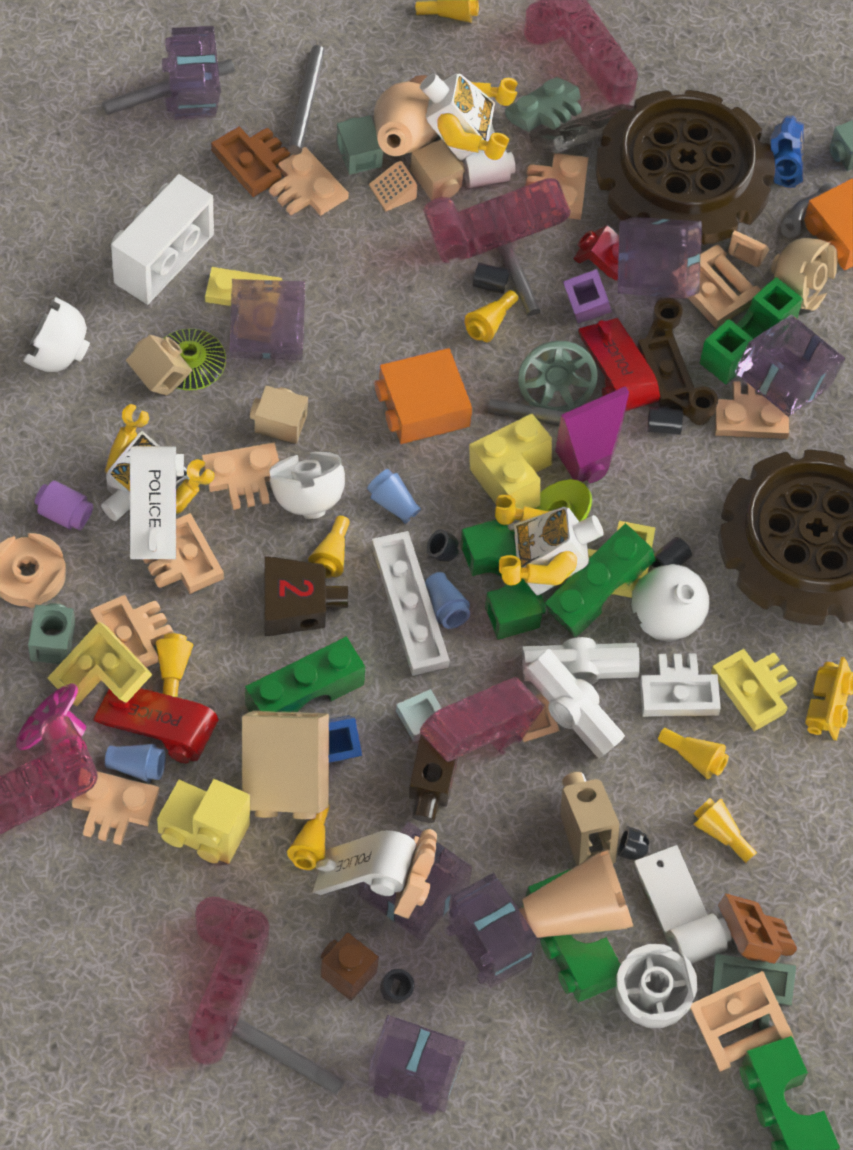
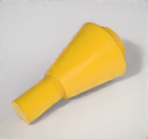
M478 0L418 1L415 5L416 15L438 14L441 17L472 23V16L479 15Z
M508 290L497 301L468 313L465 316L464 323L470 337L478 341L490 342L503 321L506 312L518 301V295L514 291Z
M345 516L336 517L331 532L327 534L308 558V562L325 566L326 579L339 577L344 572V537L350 524L349 519Z
M168 633L164 635L163 639L155 642L161 678L163 680L162 694L178 697L179 682L182 679L194 646L191 642L186 641L187 637L185 635Z
M663 728L658 737L659 742L678 751L706 779H710L713 774L719 776L728 762L729 756L725 754L726 746L724 744L691 737L685 738L667 728Z
M709 798L694 812L698 820L693 825L722 844L729 845L745 863L757 853L740 835L741 832L722 798L716 803Z
M329 807L320 813H316V818L309 819L287 850L288 858L296 867L302 870H313L318 861L325 859L324 824Z

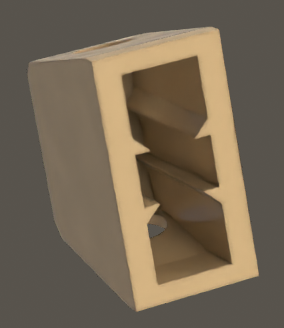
M573 772L566 775L562 779L564 788L562 789L560 815L576 866L605 850H608L612 863H616L620 823L602 782L598 779L586 781L582 772ZM598 832L603 850L591 853L589 847L592 846L589 834Z

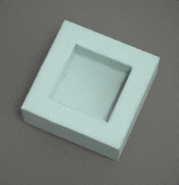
M431 689L396 705V712L413 742L420 740L423 723L443 728L448 727L449 720Z

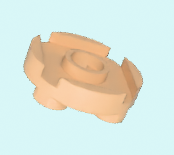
M28 533V537L16 539L13 536L0 543V597L17 606L35 608V604L41 605L54 598L60 592L66 578V563L60 547L53 540L41 534ZM31 564L36 565L35 574L31 576H23L19 569L20 566L29 567Z

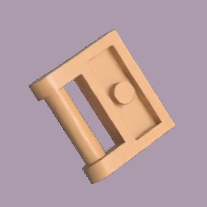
M715 245L700 254V263L690 267L686 263L673 271L671 281L715 328H718L728 319H732L749 308L752 298L761 291L759 286H753L726 258L727 253L720 245ZM715 266L741 295L738 296L711 267Z
M763 971L692 1003L690 1008L719 1072L730 1068V1063L744 1057L748 1050L790 1036L793 1037ZM769 1014L772 1026L729 1046L722 1047L719 1036Z

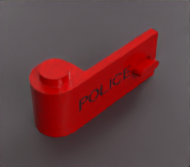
M618 317L607 321L600 320L596 324L578 329L583 343L605 376L606 387L602 388V396L626 386L629 395L625 411L659 401L660 392L657 379Z
M140 688L127 703L120 700L109 689L93 720L108 727L161 740L168 749V755L172 759L187 764L189 761L199 760L219 718L213 710L198 702Z

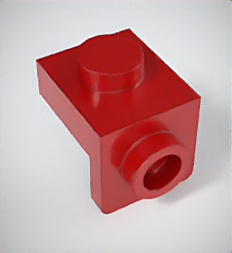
M606 225L595 232L589 230L581 237L577 244L580 249L573 259L577 263H582L589 259L609 278L617 281L623 277L637 252ZM632 248V258L619 263V252Z

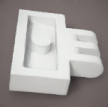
M696 653L688 654V667H683L681 654H673V667H667L666 654H658V675L641 676L640 690L643 717L719 716L721 707L718 674L699 675Z

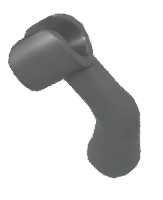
M831 183L823 184L817 193L797 202L783 220L781 225L782 234L787 238L798 236L802 229L809 200L835 186Z

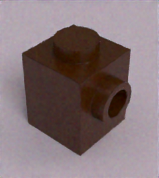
M349 932L340 941L332 940L320 956L322 959L321 977L350 1001L359 994L376 975L378 970L379 956Z

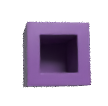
M597 269L563 281L577 323L592 320L612 312Z

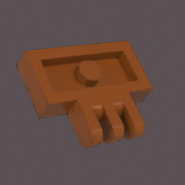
M239 126L211 143V151L249 194L255 197L281 180V171L276 165L288 158L290 152L285 146L281 147L282 142L277 137L273 138L274 134L269 128H265L249 137Z
M724 894L718 907L742 956L751 961L761 960L775 964L780 955L791 956L796 952V944L792 940V936L782 919L764 915L758 902Z

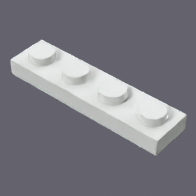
M405 531L372 539L374 556L412 676L449 668L450 660L409 532Z

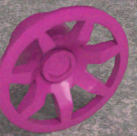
M69 683L60 687L33 711L22 726L17 737L16 747L19 750L29 749L43 739L61 755L69 751L80 740L86 730V725L69 711L78 693L77 685ZM48 705L49 711L44 713L43 710ZM35 719L39 721L38 725H31Z

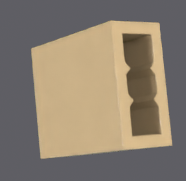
M252 711L242 716V791L250 794V811H255L256 817L270 818L277 817L278 812H293V818L314 819L316 818V813H320L329 807V714Z

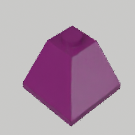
M626 386L561 415L555 452L573 480L581 482L587 480L589 483H594L607 474L622 429L629 395Z

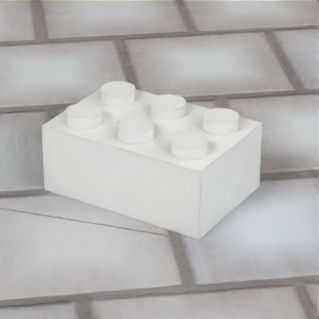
M180 174L170 184L165 183L159 189L156 198L147 207L144 206L137 212L134 221L125 231L120 230L114 236L111 242L114 284L148 305L214 235L213 195Z

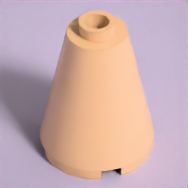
M409 81L396 83L384 91L376 102L374 123L380 148L388 155L401 156L431 144L438 136L426 119L430 98L420 89L421 84Z
M608 850L597 853L523 898L524 907L517 909L524 933L532 931L535 938L622 930L633 927L632 919Z

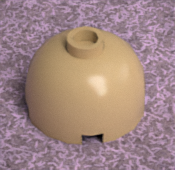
M811 238L797 239L775 256L771 271L774 274V278L780 279L803 298L802 309L814 311L827 295V293L818 295L828 278H835L838 261L837 250L835 246L823 240ZM809 289L816 290L811 297H808Z

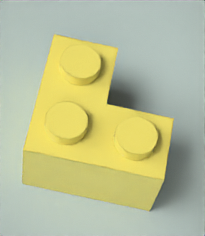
M532 413L469 444L470 470L495 504L496 498L499 495H510L515 499L517 509L523 510L524 506L530 508L540 506V477L537 475V472L552 465V437Z
M213 779L207 792L182 780H178L157 818L158 833L162 834L161 837L165 842L174 847L181 848L185 844L196 849L197 854L210 863H218L220 860L229 864L250 826V794L216 779Z

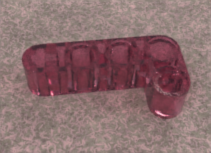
M539 0L528 6L523 34L529 43L544 45L562 37L610 103L623 106L632 102L635 97L638 72L587 0Z
M548 178L458 212L451 198H436L425 205L423 213L440 259L444 263H450V259H468L556 226L568 219L571 210L559 181L554 178Z
M514 677L436 711L424 722L420 729V734L447 762L489 743L503 755L506 753L504 749L513 742H521L543 710L544 704L519 678Z
M54 715L46 719L41 725L39 733L47 754L0 776V834L88 792L96 784L98 774L84 740L69 717Z
M214 896L205 898L196 907V930L202 940L223 949L189 1031L190 1053L197 1062L206 1065L214 1064L224 1056L269 944V922L263 913ZM209 916H219L224 920L217 926H210L204 922ZM247 929H256L260 931L261 935L255 939H247L242 936V932ZM234 964H241L247 968L246 972L240 975H233L227 969ZM218 1000H227L232 1003V1007L226 1011H218L212 1005ZM210 1024L215 1026L214 1041H210L207 1046H202L201 1041H205L209 1035Z

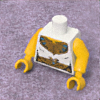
M432 73L420 85V89L430 98L426 113L427 122L460 161L475 152L479 153L480 150H483L489 159L498 160L503 156L509 143V138L502 133H493L489 139L495 102L490 97L495 98L499 104L508 106L513 103L518 94L515 91L518 83L512 78H504L501 80L499 87H491V83L471 82L461 74L455 73L442 81L435 73Z
M133 404L127 405L122 411V419L126 426L119 429L105 468L107 490L112 495L101 504V507L105 514L113 521H117L130 510L131 446H159L143 431L138 435L135 432L137 428H142L148 423L149 416L146 411H142L138 420L133 422L132 414L136 409V405ZM199 459L191 461L187 469L184 467V477H177L176 514L183 512L199 492V484L207 485L214 480V472L206 469L199 477L201 468L205 466L204 461Z
M499 495L496 498L495 518L500 524L508 525L513 523L515 519L520 520L519 523L514 525L517 557L506 555L499 559V572L502 574L504 583L512 586L518 584L521 579H524L534 593L540 595L553 586L561 584L566 578L587 566L589 563L587 543L603 536L602 526L596 516L592 515L579 522L571 510L566 507L553 511H543L524 506L522 510L516 508V501L510 495Z

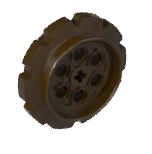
M669 90L647 94L635 100L633 111L620 109L605 126L601 138L602 147H599L597 150L595 164L599 189L609 191L607 205L619 219L631 228L637 225L644 226L648 229L647 236L654 240L674 245H685L687 239L696 238L700 244L706 245L732 237L734 230L737 231L739 223L751 225L763 212L769 200L771 192L769 186L773 184L775 176V158L773 151H771V145L760 142L762 128L740 107L730 109L722 104L723 99L713 94L695 90H685L684 94L672 95ZM661 219L670 220L662 224H649Z
M807 449L804 451L801 459H795L788 452H783L759 461L753 465L750 475L751 480L739 478L725 499L721 518L728 523L721 525L718 534L720 554L727 569H736L740 572L736 585L751 601L765 610L771 606H779L783 610V618L786 620L808 625H823L828 615H834L842 623L852 621L853 545L845 540L853 541V468L845 464V457L843 455L822 450ZM794 503L801 504L805 508L797 507L794 505ZM831 509L840 511L842 514H836ZM771 528L781 529L783 533L775 532ZM786 559H794L798 564H792ZM823 565H830L836 570H829Z

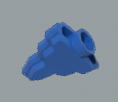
M793 115L786 116L781 123L775 125L774 131L771 134V151H773L775 158L774 183L788 188H795L796 185L803 182L804 124L798 122Z

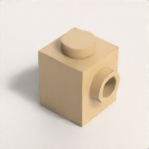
M440 139L412 152L410 171L431 201L440 197L450 198L462 187L465 167L462 160L460 161L455 154L453 155L446 143Z
M149 334L135 345L133 353L126 359V362L150 391L166 396L172 393L193 371L181 357L182 349L169 337L163 339Z
M265 386L261 399L256 397L251 407L250 419L255 420V433L297 444L308 414V397L295 394L287 388Z

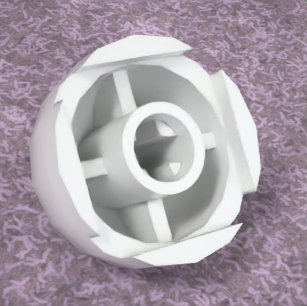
M54 297L50 305L56 309L51 308L49 314H44L30 344L34 343L33 346L36 347L33 356L27 354L23 358V362L46 372L64 370L74 359L81 362L90 342L84 340L87 327L80 312L69 303Z
M311 452L310 460L299 461L298 455L277 462L270 468V484L276 500L285 510L296 515H303L306 519H316L325 515V511L332 508L340 500L345 486V472L339 455L330 452Z
M670 564L654 568L638 580L632 592L631 606L633 613L637 612L638 618L642 622L639 625L644 632L656 640L673 642L686 638L703 624L709 612V595L706 585L699 575L685 566Z
M647 944L634 949L622 962L616 976V998L622 1011L633 1022L647 1028H664L677 1023L690 1010L697 992V975L691 962L685 956L682 958L678 953L673 952L671 947L664 944Z

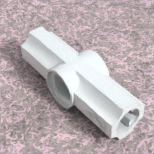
M578 637L565 641L563 645L523 646L522 648L523 671L547 649H550L575 679H583L588 681L590 685L596 683L599 679L638 678L640 658L637 643L596 644L593 639ZM523 673L524 681H530Z
M547 649L523 671L549 701L548 709L553 719L562 727L573 729L598 759L608 753L624 738L625 735L598 705L599 696L593 686L583 679H575L550 649Z

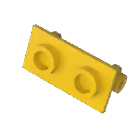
M841 657L839 667L833 662H824L823 666L818 668L813 694L814 696L825 697V700L811 699L805 720L809 733L821 735L823 730L829 731L832 739L836 741L840 728H845L847 724L848 695H853V672H851L845 657Z

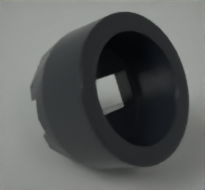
M442 529L437 530L428 540L427 553L430 557L441 562L452 561L458 556L459 549L457 547H459V541L453 534Z
M627 826L620 839L618 856L629 860L643 858L649 850V838L639 829Z
M393 969L383 977L380 984V992L388 1002L402 1003L412 995L415 987L414 980L407 971ZM394 979L400 981V984L394 995L390 991Z

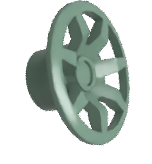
M550 341L534 348L525 357L519 369L518 384L521 394L531 406L562 412L571 411L582 406L593 394L597 384V368L593 358L583 347L569 341ZM565 349L575 351L581 356L572 360L571 355ZM585 362H587L590 368V380L575 374V370H578ZM532 363L537 368L538 375L525 381L526 371ZM573 384L577 387H587L584 394L573 402L568 386ZM545 386L541 401H536L529 394L527 388ZM555 391H560L567 405L558 407L548 406L547 404L552 399Z

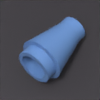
M386 469L376 476L367 487V490L372 494L370 498L400 518L404 524L410 521V517H415L421 511V508L415 503L398 473L393 474L389 469Z
M437 572L430 575L426 579L425 585L429 591L437 622L447 629L463 625L470 617L469 601L448 580L445 573Z
M155 744L109 746L106 751V769L116 770L148 783L152 779L160 780L164 772L166 762L165 750L157 748Z

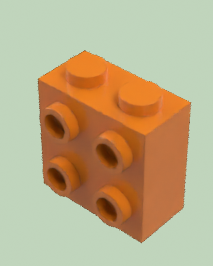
M852 178L809 200L804 218L806 228L812 235H816L819 240L829 242L830 245L835 246L837 262L844 271L853 267Z
M450 348L380 365L379 380L374 382L376 395L379 402L385 401L388 410L385 412L388 428L390 432L396 431L400 444L470 427L472 405Z

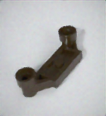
M662 298L656 302L653 311V323L646 338L638 340L637 348L657 379L660 392L659 406L683 409V415L689 418L692 423L704 425L709 422L710 417L716 412L718 396L709 387L701 386L694 388L673 335L675 328L681 322L682 305L673 298Z

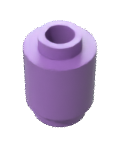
M55 480L49 485H42L35 498V504L38 505V514L69 530L72 527L77 530L83 529L93 511V503L87 501V496Z

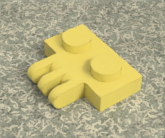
M742 649L713 665L711 674H718V683L753 731H756L786 714L788 707L780 696L793 689L797 682L793 676L781 682L778 681L787 675L788 670L784 665L770 670L771 667L780 661L775 653L754 663L745 649Z

